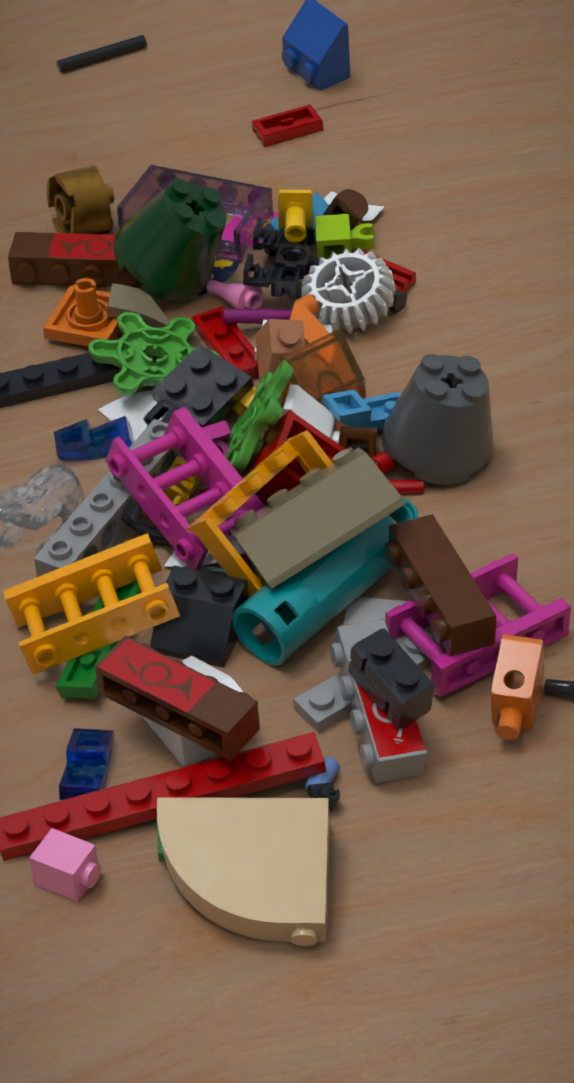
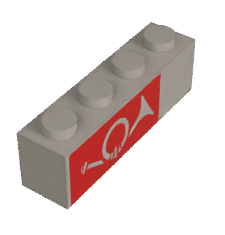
M384 619L337 626L335 643L330 644L332 664L334 668L340 667L342 673L340 689L343 700H350L352 706L350 711L352 731L354 735L360 734L363 743L360 745L362 764L364 769L371 770L375 784L422 776L427 755L417 721L415 720L404 728L398 729L387 717L388 713H384L348 672L349 662L352 660L350 658L351 648L355 643L381 628H385L388 632Z

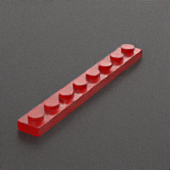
M315 732L238 752L231 761L224 757H219L0 817V852L3 861L33 853L51 828L79 839H85L157 819V798H234L327 772L325 760Z

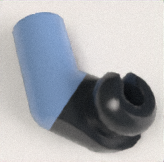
M324 757L327 772L310 776L305 784V788L310 798H328L330 810L337 805L340 799L339 789L335 791L331 782L341 768L335 759Z

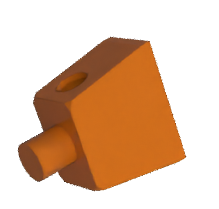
M502 635L491 688L492 723L496 725L495 733L503 739H516L519 737L520 729L529 731L534 727L545 684L543 640ZM515 672H518L522 674L523 677L514 676Z

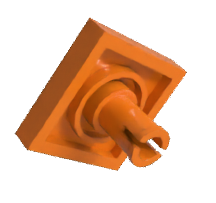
M90 278L79 279L75 282L76 285L69 286L43 327L45 339L89 347L90 342L95 339L116 340L120 333L117 318L107 317L110 293L96 290V283Z

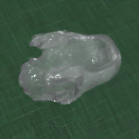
M62 464L40 468L26 484L21 486L14 485L2 492L0 495V520L5 523V530L0 534V548L5 550L12 548L14 544L21 541L25 529L36 530L43 525L50 524L53 518L61 517L59 527L47 535L43 543L36 549L37 554L84 500L82 485L78 476L75 475L71 468Z

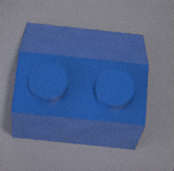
M305 0L282 37V60L286 67L292 69L306 82L322 91L351 77L348 24L316 0Z

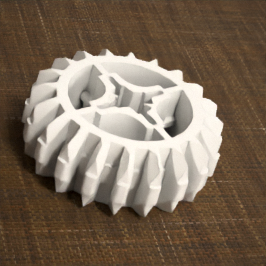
M346 248L344 253L339 255L332 251L331 258L324 259L320 257L319 266H310V275L304 276L302 297L311 294L316 299L319 312L314 316L322 325H331L336 335L343 329H346L350 335L355 328H360L365 332L366 324L377 325L378 316L387 317L388 307L393 306V295H395L396 288L392 271L389 270L383 259L377 258L372 251L364 254L358 248L354 253H350Z

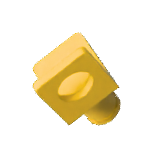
M279 190L278 228L285 227V238L291 242L304 240L306 237L305 226L312 227L313 192L311 190Z

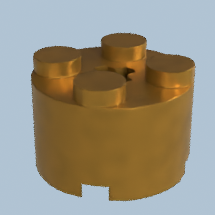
M95 165L58 173L48 179L46 189L49 208L55 207L57 217L52 218V221L58 233L97 234L113 229L110 204L114 203V192L110 184H104Z

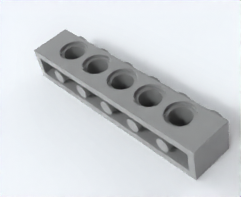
M153 419L129 449L132 451L164 436L168 423ZM172 448L141 464L151 477L155 478L166 473L177 456H181V454ZM110 471L35 556L34 563L37 577L121 544L133 530L121 520L122 516L127 515L137 522H140L144 517L142 507L120 479L115 477Z

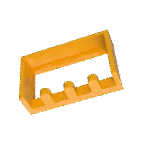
M308 430L287 439L186 528L198 536L229 577L247 580L249 598L266 583L257 572L253 573L218 526L293 459L298 461L306 473L316 468L322 471L333 464Z

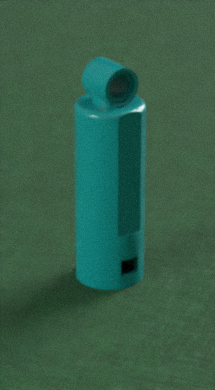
M403 498L406 504L273 589L265 584L235 610L232 616L233 627L244 647L255 658L267 665L278 666L288 660L395 566H391L388 563L384 549L385 543L389 542V525H393L395 522L397 524L419 518L414 504L408 499ZM260 623L274 637L266 645H263L252 632Z

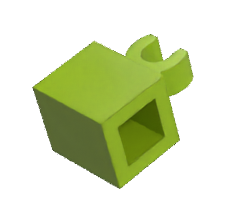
M349 214L315 216L317 257L319 259L320 257L324 259L331 258L332 251L337 255L343 254L346 248L350 253H352L351 249L370 250L375 248L373 224H360L355 229L350 230Z

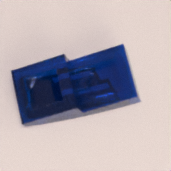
M126 416L92 428L88 420L85 419L53 432L57 456L59 460L65 461L105 458L109 453L113 439L119 436L128 448L134 443L132 428Z
M73 729L66 748L67 764L59 784L60 800L105 788L112 754L114 730Z

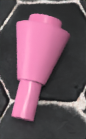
M210 280L207 284V291L209 293L222 297L234 309L257 310L262 306L263 291L261 287L243 285V283L224 284L216 280Z

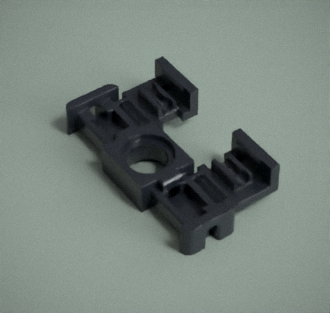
M257 219L253 234V250H262L263 248L274 249V252H278L275 268L273 266L268 268L267 263L264 268L260 267L259 263L257 265L253 264V254H248L243 270V285L269 288L271 284V296L273 297L289 295L291 299L301 298L302 282L299 281L304 279L308 272L311 246H308V244H314L315 229L305 226V239L300 242H291L285 238V227L284 233L277 230L263 229V219Z

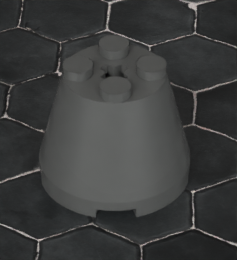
M425 355L386 418L382 433L383 449L393 462L397 461L402 466L415 472V479L441 485L463 483L469 481L470 475L478 472L484 466L487 467L490 461L494 442L489 382L485 373L480 369V362L472 356L460 358L450 355Z

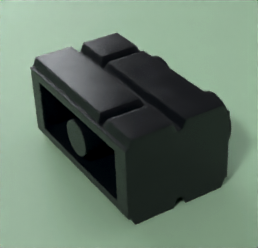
M381 628L355 643L351 648L350 658L352 660L349 662L348 672L384 713H388L387 717L398 729L404 728L431 710L432 697L435 690L434 683L385 628Z

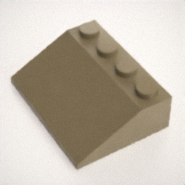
M350 447L339 452L332 458L334 463L322 471L319 468L311 470L300 478L301 484L289 492L287 489L276 492L267 499V506L257 512L254 509L249 510L234 520L236 525L230 528L229 531L252 568L271 589L406 504L402 496L369 455L359 447L355 450Z

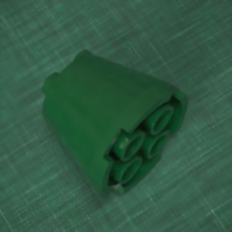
M180 178L173 179L170 185L130 217L115 236L113 252L120 269H127L137 280L143 283L140 289L163 300L184 302L190 296L203 292L210 281L227 221L225 209L220 203L222 200L220 193L211 187L203 188Z

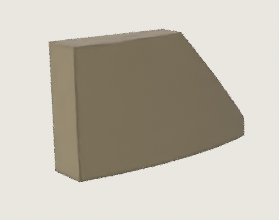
M112 283L107 305V317L117 318L121 313L134 312L139 314L150 327L162 328L170 323L160 307L147 292L138 288Z

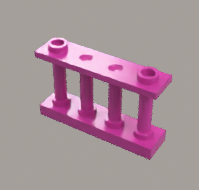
M182 407L172 413L164 436L132 451L120 436L113 439L105 462L108 464L110 472L120 479L174 548L176 556L182 562H185L190 569L200 570L208 549L198 536L186 529L190 525L185 519L214 505L243 478L186 407ZM172 448L176 449L187 462L155 478H152L141 464ZM193 476L199 477L209 489L177 506H174L163 492V490ZM254 494L230 515L231 519L221 523L218 527L227 538L232 535L229 529L236 525L234 520L252 509L257 512L265 506Z
M514 553L470 573L486 600L504 592L526 613V615L514 621H509L488 601L496 614L494 645L450 657L448 652H445L421 628L426 629L431 625L426 616H420L415 599L396 606L385 613V623L389 634L394 640L405 634L432 661L431 681L435 685L434 692L440 698L495 671L503 634L543 640V648L569 635L571 606L562 598L541 606L517 583L518 557Z

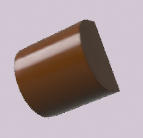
M345 189L335 196L323 215L349 214L350 230H353L368 212V203L359 192Z
M341 426L339 445L345 449L352 447L353 450L359 447L370 458L379 453V428Z

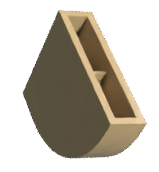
M157 798V823L167 869L182 895L196 910L217 925L249 938L264 941L292 942L298 946H312L317 942H327L330 836L328 798Z

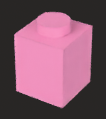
M53 828L50 829L29 858L34 885L76 902L81 899L88 888L94 887L100 876L101 867L98 864L96 846Z

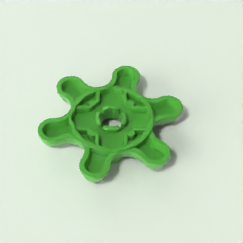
M124 312L117 317L118 328L123 334L122 338L118 340L95 339L90 342L88 347L93 361L113 364L121 369L114 376L113 385L119 395L128 397L135 394L141 387L157 386L195 349L187 342L195 332V324L188 318L178 317L171 320L165 327H150L139 314ZM210 350L220 357V355L217 352ZM148 356H157L160 359H157L156 363H153V359L149 358Z
M285 360L279 364L274 374L269 370L265 373L256 389L254 398L230 431L229 441L231 442L224 456L237 471H243L250 459H254L258 455L264 443L261 436L267 426L273 428L283 412L280 405L282 401L280 395L294 371Z

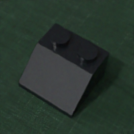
M174 565L165 583L169 586L180 616L154 626L150 646L155 651L167 656L181 659L194 656L209 665L224 668L238 640L233 627L232 616L235 610L249 599L248 582L244 579Z

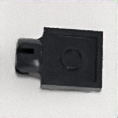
M199 344L151 391L153 399L158 403L144 416L143 420L147 426L153 419L169 423L174 411L186 407L201 427L215 424L254 386L252 377Z

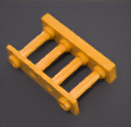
M148 533L3 590L5 600L18 628L28 625L31 637L18 643L32 675L119 641L124 636H132L180 616L168 584L165 583L156 587L152 575L163 570ZM137 581L141 593L119 601L115 589ZM101 595L104 608L82 616L79 604ZM64 610L68 622L46 631L42 618Z

